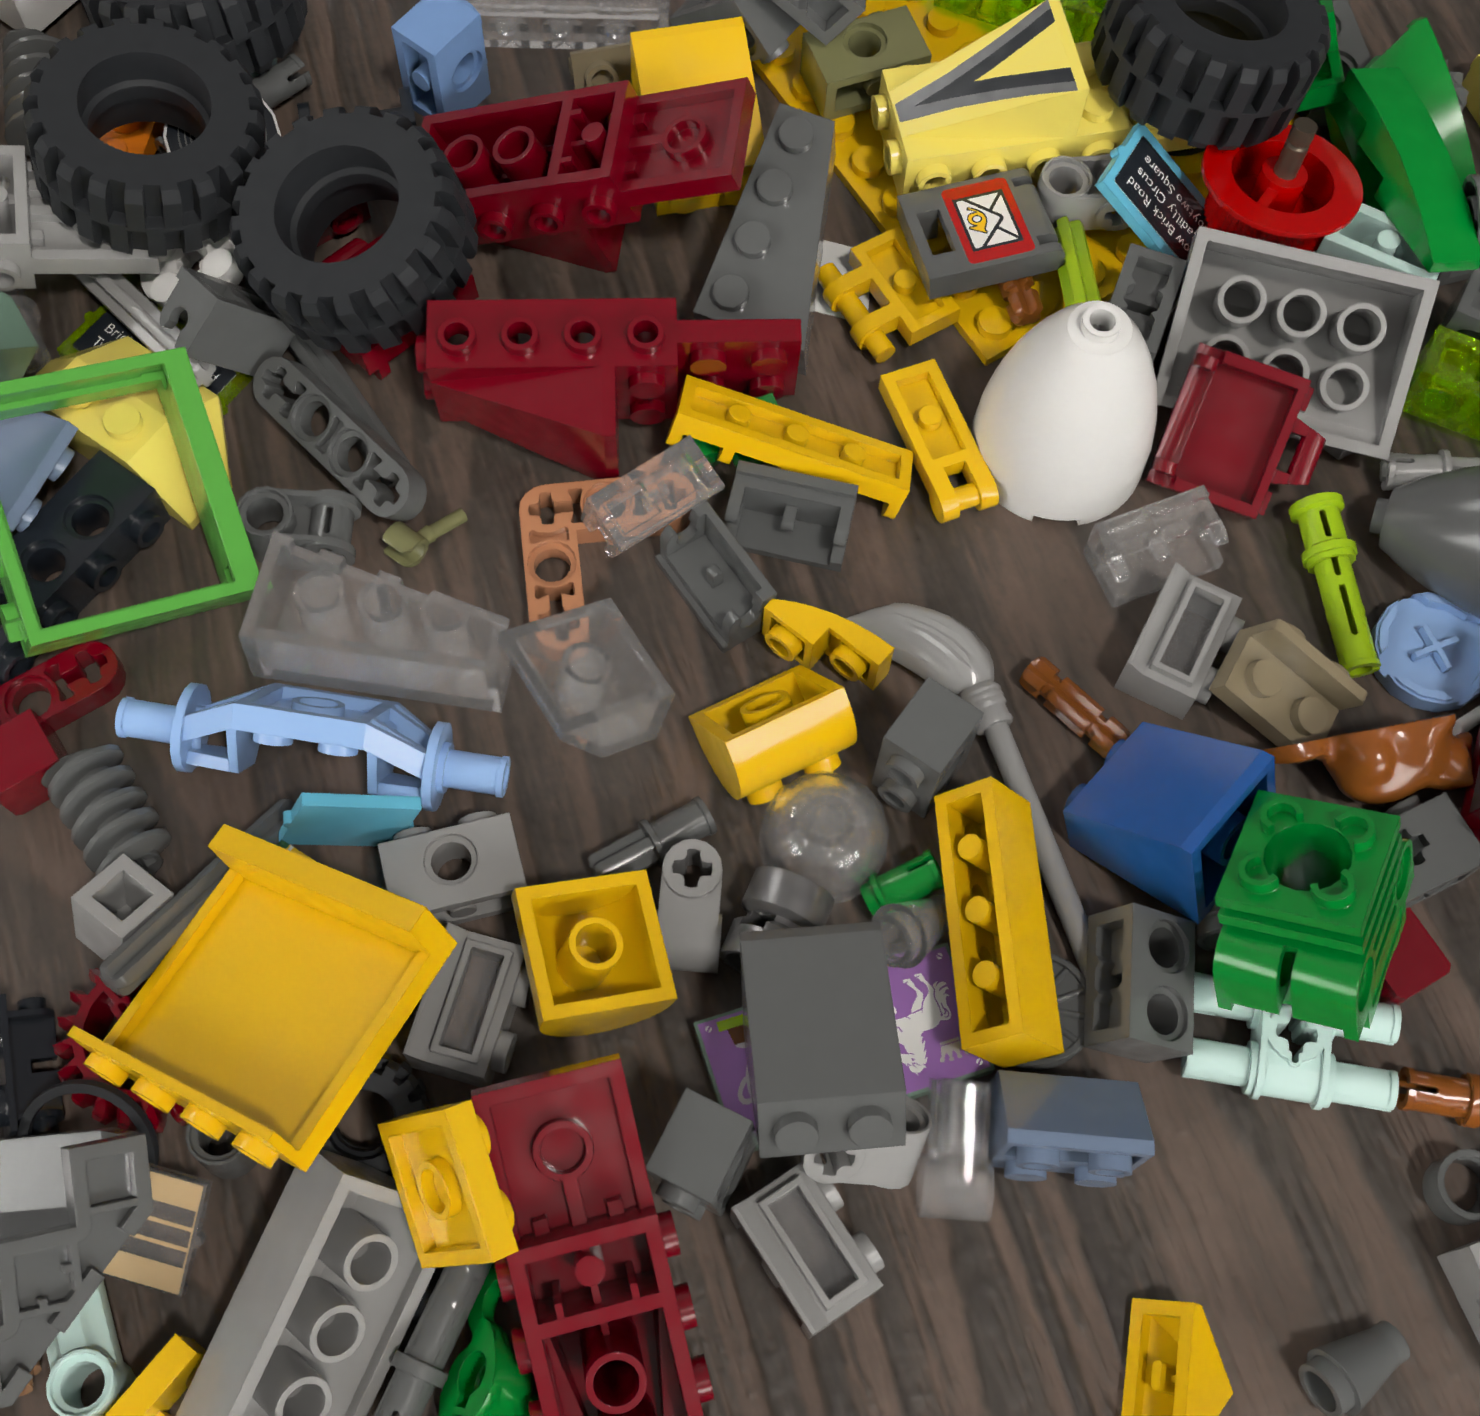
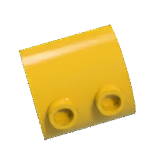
M800 664L688 716L700 746L724 788L736 800L747 797L751 805L764 804L781 796L785 791L781 779L802 769L805 776L809 778L820 777L836 770L841 765L838 752L854 745L857 741L856 722L845 688Z
M646 869L514 888L511 900L538 1026L542 1034L554 1037H572L614 1030L650 1018L670 1007L678 999Z

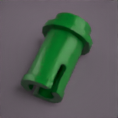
M930 849L923 851V854L879 876L875 871L868 873L869 881L859 885L863 899L876 921L886 916L890 920L898 918L897 910L939 889H944L942 870Z

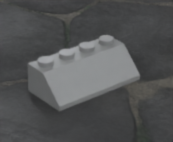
M323 1149L320 1150L306 1173L296 1167L294 1168L175 1416L368 1415L391 1366L390 1363L394 1354L399 1349L436 1269L421 1268L394 1177L365 1163Z

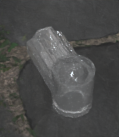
M929 1078L928 1112L932 1117V1126L926 1139L925 1153H921L917 1167V1217L990 1222L994 1201V1167L992 1159L988 1158L991 1083L969 1079Z

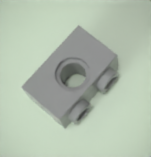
M492 811L471 813L462 817L458 821V825L434 831L429 827L408 828L395 834L392 841L378 844L387 891L426 906L444 928L447 927L448 923L457 925L514 911L511 900L514 888L527 886L509 812L500 815ZM452 859H464L471 863L468 872L459 879L444 880L438 877L440 868Z

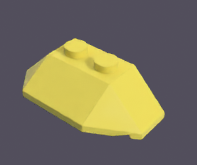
M129 336L52 359L36 375L152 352ZM201 385L198 388L232 488L221 401L218 395ZM157 389L43 412L66 420L79 428L68 446L89 460L101 450L155 488L170 516L191 530L200 523Z

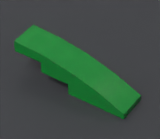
M1399 67L1350 68L1341 89L1367 122L1357 143L1383 177L1374 196L1375 200L1428 273L1478 270L1480 267V245L1469 204L1450 154L1426 106Z

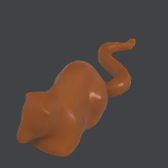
M1455 714L1261 749L1275 756V764L1299 763L1316 758L1324 764L1336 786L1345 796L1368 804L1396 802L1424 788L1447 791L1469 787L1474 783L1471 751L1472 734L1469 732H1463L1456 736L1452 734L1456 723Z

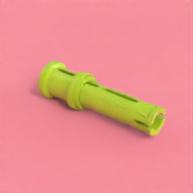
M1337 492L1317 493L1296 501L1290 506L1288 511L1291 522L1299 525L1305 551L1301 554L1303 568L1316 576L1339 664L1349 672L1351 678H1358L1378 671L1381 666L1380 659L1377 658L1365 608L1352 568L1358 551L1355 541L1348 539L1340 513L1345 508L1342 495Z

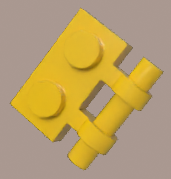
M899 226L851 248L848 263L853 268L852 271L842 275L833 263H827L820 267L818 282L824 289L823 299L832 311L841 312L851 326V338L859 349L868 350L877 363L885 362L896 351L886 334L897 329L908 345L911 346L958 322L961 308L951 295L929 300L903 231ZM869 291L881 306V308L869 313L858 298Z

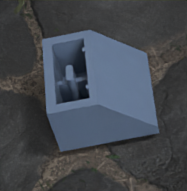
M43 412L0 420V501L11 532L14 529L23 532L30 525L43 503L35 497L47 478L52 482L55 481L71 462L75 452L67 446L79 428L70 422Z
M998 1070L988 1083L986 1166L1004 1168V1177L1007 1179L1044 1181L1047 1179V1172L1074 1174V1184L1100 1188L1114 1187L1117 1185V1178L1132 1175L1133 1170L1155 1156L1154 1137L1138 1082Z

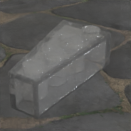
M274 530L238 635L253 677L502 713L515 660L509 618L437 591H432L427 595L404 586L403 580L400 577L381 570L377 575L347 565L345 557L325 549L315 553L299 547L295 544L293 537Z

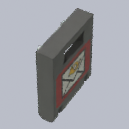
M1017 168L897 196V219L929 300L1051 272L1064 264L1065 252L1062 245L1058 243L1057 234L1035 186L1032 185L1031 176L1025 168ZM939 218L952 251L933 255L927 240L937 238Z

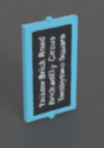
M1137 123L1132 127L1122 144L1110 151L1112 159L1095 186L1147 248L1187 260L1192 238L1199 226L1206 227L1208 224L1205 220L1206 216H1204L1206 199L1145 125L1142 126Z

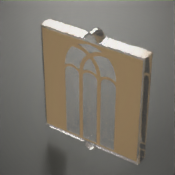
M149 1163L154 1210L135 1236L129 1235L102 1274L183 1297L188 1290L197 1248L207 1239L202 1226L213 1181Z

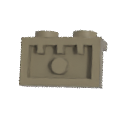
M1275 619L1239 630L1209 688V691L1277 747L1327 737L1339 710L1363 705L1368 695V692L1350 677L1349 672L1342 665L1328 659L1308 642L1304 633L1299 628L1281 619Z

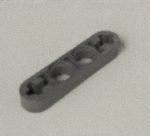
M274 356L265 360L258 367L253 380L254 396L258 403L369 511L379 517L404 522L415 518L422 511L426 502L427 488L421 474L308 367L284 357ZM282 379L285 386L293 393L300 395L297 400L283 396L285 390L280 385ZM325 405L329 412V423L322 434L315 436L311 428L312 417L319 407ZM362 440L366 445V460L359 470L352 472L348 464V453L356 442ZM380 477L398 482L396 490L400 497L396 503L393 502L395 498L394 493L385 484L376 482Z

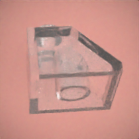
M611 597L499 632L497 641L560 741L604 758L657 738L675 693Z

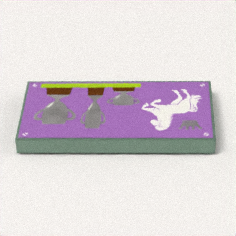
M948 943L887 961L906 1085V1096L916 1099L992 1074L995 1070L993 1063L968 1053L961 1048L952 957ZM743 1007L694 1022L693 1029L717 1103L752 1120L755 1127L744 1043Z

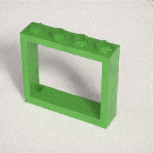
M185 347L0 382V420L157 389L220 580V584L42 628L0 501V581L8 602L7 604L0 605V619L9 643L20 641L26 658L252 600L264 587Z

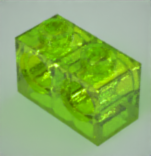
M1439 325L1418 356L1402 411L1480 441V340Z

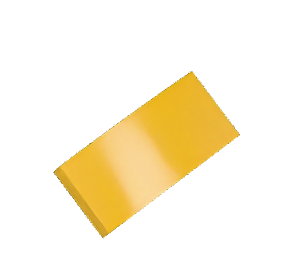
M771 599L764 607L762 634L767 645L786 661H793L795 659L802 666L811 669L826 654L829 656L831 665L840 675L853 682L860 680L871 690H874L889 673L895 648L858 624L820 608L793 601Z

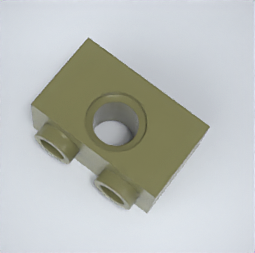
M907 5L887 11L874 12L868 16L855 19L827 45L823 44L810 32L803 33L800 74L820 116L832 120L871 109L872 95L879 94L883 69L930 63L932 54Z

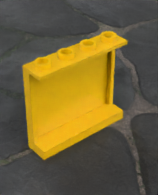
M223 824L208 844V847L230 869L103 1041L76 1026H73L67 1035L90 1052V1055L83 1064L111 1084L120 1088L125 1080L130 1078L136 1081L130 1089L133 1093L167 1114L175 1103L181 1105L185 1109L180 1117L210 1138L219 1141L225 1130L236 1135L231 1145L258 1164L271 1169L279 1158L306 1173L458 943L426 906Z

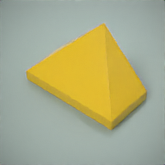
M1132 1298L1121 1416H1219L1234 1392L1202 1305L1195 1302Z

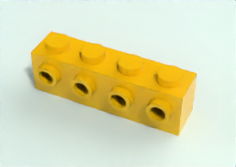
M992 776L935 795L934 802L961 1048L1002 1068L1064 1053V1045L1030 802Z

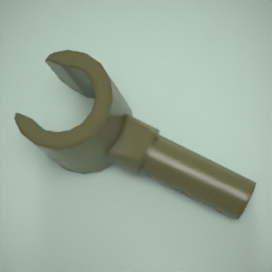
M459 508L429 526H424L418 532L401 521L395 522L383 535V541L389 545L384 549V553L400 565L412 568L418 565L424 558L429 544L435 542L438 537L467 522V515Z

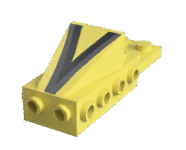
M1060 0L1043 1L940 62L903 65L897 68L882 70L879 94L872 95L871 117L875 130H880L883 141L885 169L888 175L893 176L898 196L1017 168L1027 169L1032 179V185H1037L1045 163L1054 157L1105 155L1122 144L1132 127L1138 122L1130 117V110L1124 105L1118 107L1109 97V85L1102 86L1091 54L1092 41L1074 43ZM1148 123L1145 124L1167 152L1197 148L1188 146L1187 140L1178 137L1170 140L1157 134V128Z

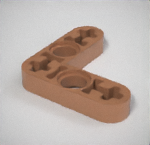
M656 473L544 484L533 487L525 493L520 501L519 517L529 623L534 643L542 652L550 656H566L578 650L586 639L587 624L578 544L660 536L667 525H671L676 533L682 532L690 524L689 515L691 509L695 507V492L686 478L676 473ZM662 496H672L673 502L676 504L675 511L664 512L663 506L660 504ZM635 497H641L643 516L635 517ZM609 498L619 501L624 506L625 511L616 520L601 521L595 518L591 513V509L599 500ZM574 503H580L582 522L574 523ZM552 507L555 514L554 523L542 524L540 518L541 509ZM560 558L568 563L570 571L563 579L548 582L539 578L536 574V568L545 559ZM562 600L564 620L566 622L565 634L553 635L550 626L552 623L550 601Z

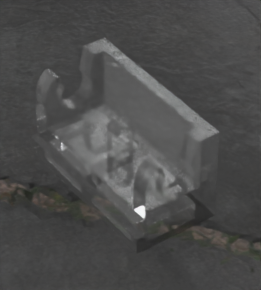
M691 435L586 498L580 519L589 532L598 528L607 543V546H605L606 554L614 558L724 489L725 485Z
M1205 485L1094 524L1083 554L1112 608L1161 590L1176 562L1196 577L1220 568L1224 560L1218 546L1228 543L1229 540L1226 529L1208 498L1210 494Z

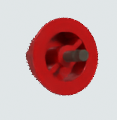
M1306 117L1297 118L1293 125L1288 124L1287 128L1281 133L1255 146L1245 148L1241 144L1240 147L1234 150H1218L1216 145H1208L1201 163L1202 177L1209 191L1204 204V216H1206L1205 220L1208 222L1206 227L1315 252L1324 236L1338 232L1355 218L1363 201L1361 178L1352 162L1344 153L1324 138L1316 135L1317 124L1312 119Z

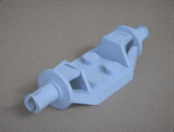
M191 682L184 688L177 706L137 700L134 697L126 696V698L124 697L120 701L115 717L116 735L120 738L131 737L170 744L172 765L176 771L193 772L197 766L239 774L255 764L260 744L289 746L296 739L318 743L317 750L327 755L349 757L358 755V749L366 751L367 794L421 797L422 808L426 811H437L448 788L491 794L503 798L509 782L511 767L509 756L499 757L454 750L451 723L437 721L433 730H431L402 704L389 700L272 683L212 703L207 685ZM226 731L227 747L207 745L210 734ZM394 766L416 777L393 773Z

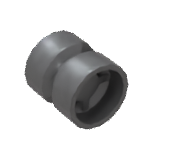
M758 867L753 874L741 904L747 915L734 918L719 956L726 964L741 973L739 932L824 926L835 900L822 886L804 876L778 867Z

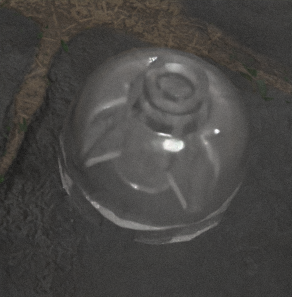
M821 770L799 775L778 790L763 813L758 846L763 866L782 868L810 879L827 890L834 898V904L850 901L861 893L859 887L869 881L868 877L873 873H879L886 860L889 828L883 806L868 786L847 774Z

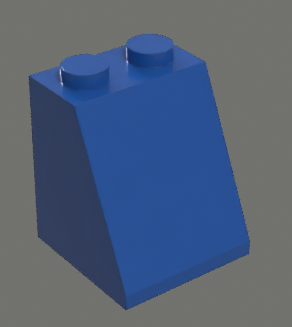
M1142 722L1127 740L1121 739L1112 746L1105 758L1104 766L1088 784L1082 783L1078 785L1068 797L1063 814L1069 844L1072 848L1197 924H1200L1216 904V892L1257 791L1263 790L1276 793L1275 756L1264 750Z

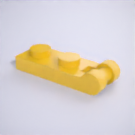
M935 358L880 375L878 389L907 450L913 451V463L929 494L930 505L937 521L945 523L960 517V511L974 506L977 510L981 511L998 505L999 494L997 485ZM962 472L967 484L953 488L948 476Z

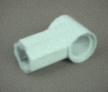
M102 1281L66 1332L60 1331L46 1350L51 1370L46 1383L47 1399L51 1408L60 1416H104L136 1380L132 1368L123 1361L104 1281ZM97 1369H102L105 1376L103 1392L96 1402L88 1407H84L81 1401L83 1382L89 1374Z

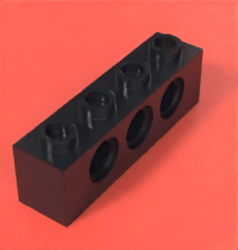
M101 450L39 510L36 517L23 532L18 531L13 536L42 628L77 620L79 613L99 593L107 591L117 582L122 569L142 548H147L157 541L164 530L165 524L171 519L155 488ZM106 527L101 533L89 536L96 529ZM63 571L57 578L45 581L51 574ZM0 581V605L8 602ZM3 627L0 628V685L30 670L34 660L39 656L35 655L26 658L21 642L9 643Z

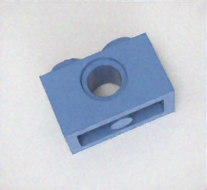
M421 0L391 26L403 87L409 86L414 111L424 117L478 106L491 93L481 15L468 1Z

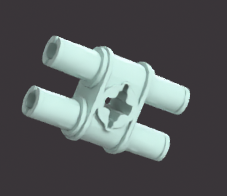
M1194 972V1013L1246 1021L1247 1028L1251 1029V1035L1246 1046L1193 1037V1055L1181 1057V1077L1241 1087L1242 1094L1248 1095L1249 1099L1258 1100L1261 1095L1308 1103L1312 1110L1318 1111L1322 1108H1329L1331 1102L1383 1112L1394 1110L1399 1091L1398 1072L1336 1061L1335 1055L1331 1053L1332 1040L1335 1036L1344 1038L1343 1030L1293 1018L1292 1007L1288 1004L1282 1005L1279 1015L1234 1004L1232 1011L1219 1008L1213 975ZM1378 1002L1370 1029L1363 1027L1359 1040L1393 1046L1394 1043L1396 1044L1401 1030V1006ZM1287 1025L1288 1030L1291 1031L1292 1042L1302 1045L1293 1057L1292 1052L1289 1051L1288 1040L1278 1037Z

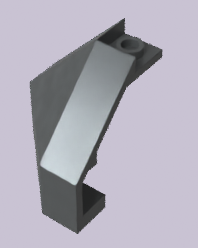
M116 1127L0 1138V1409L14 1404L32 1379L33 1375L30 1372L60 1331L66 1332L105 1278L101 1274L129 1235L135 1236L153 1212L146 1134Z

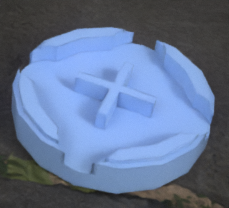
M1432 592L1413 594L1411 598L1402 599L1399 602L1396 601L1385 609L1370 633L1377 658L1381 662L1380 669L1374 672V675L1391 696L1412 708L1437 713L1460 709L1480 695L1479 618L1465 612L1440 595Z

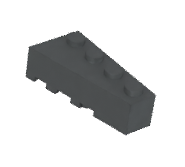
M780 103L693 310L695 320L801 319L802 344L798 373L806 376L818 276L823 253L824 231L827 222L836 155L835 121Z

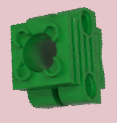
M1263 790L1257 791L1215 895L1216 906L1220 907L1218 920L1219 923L1223 924L1213 959V982L1219 1008L1232 1011L1234 1004L1279 1015L1282 1005L1288 1004L1292 1007L1293 1018L1343 1030L1345 1039L1359 1042L1363 1027L1370 1029L1380 999L1386 972L1406 921L1405 902L1414 878L1412 840L1402 838L1401 834L1398 833L1401 826L1400 816Z

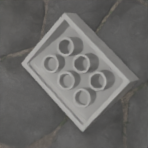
M1199 226L1192 238L1187 256V264L1178 289L1156 376L1157 405L1173 409L1196 347L1201 342L1208 346L1226 350L1312 380L1309 387L1314 388V392L1306 412H1299L1297 418L1326 439L1324 446L1388 460L1440 281ZM1290 434L1289 436L1290 438L1300 440L1301 438L1300 436L1294 434Z

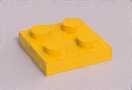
M471 1099L404 1114L377 1124L422 1269L494 1263L519 1251L512 1231L514 1227L513 1208L506 1194L499 1189L489 1157L491 1150L489 1132L483 1120L475 1113Z

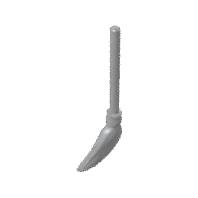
M892 603L845 618L872 632L894 647L892 660L925 680L930 677L984 712L976 734L986 736L1005 786L1030 802L1039 870L1079 969L1086 978L1088 918L1009 728V725L1013 722V716L1006 706L1007 700L1001 690V685L994 682V665L987 647L973 630L955 618L914 604Z

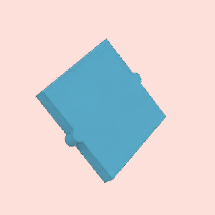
M301 793L292 810L283 812V825L279 830V842L282 839L288 844L378 846L380 843L392 841L393 836L398 832L414 827V819L422 810L421 797Z

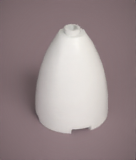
M1097 300L1067 306L1040 321L1022 336L1002 359L985 387L971 428L972 436L997 485L1000 505L1032 521L1033 516L1060 521L1076 520L1078 525H1083L1110 515L1120 508L1133 494L1151 452L1157 421V381L1151 354L1139 328L1121 308L1112 303Z

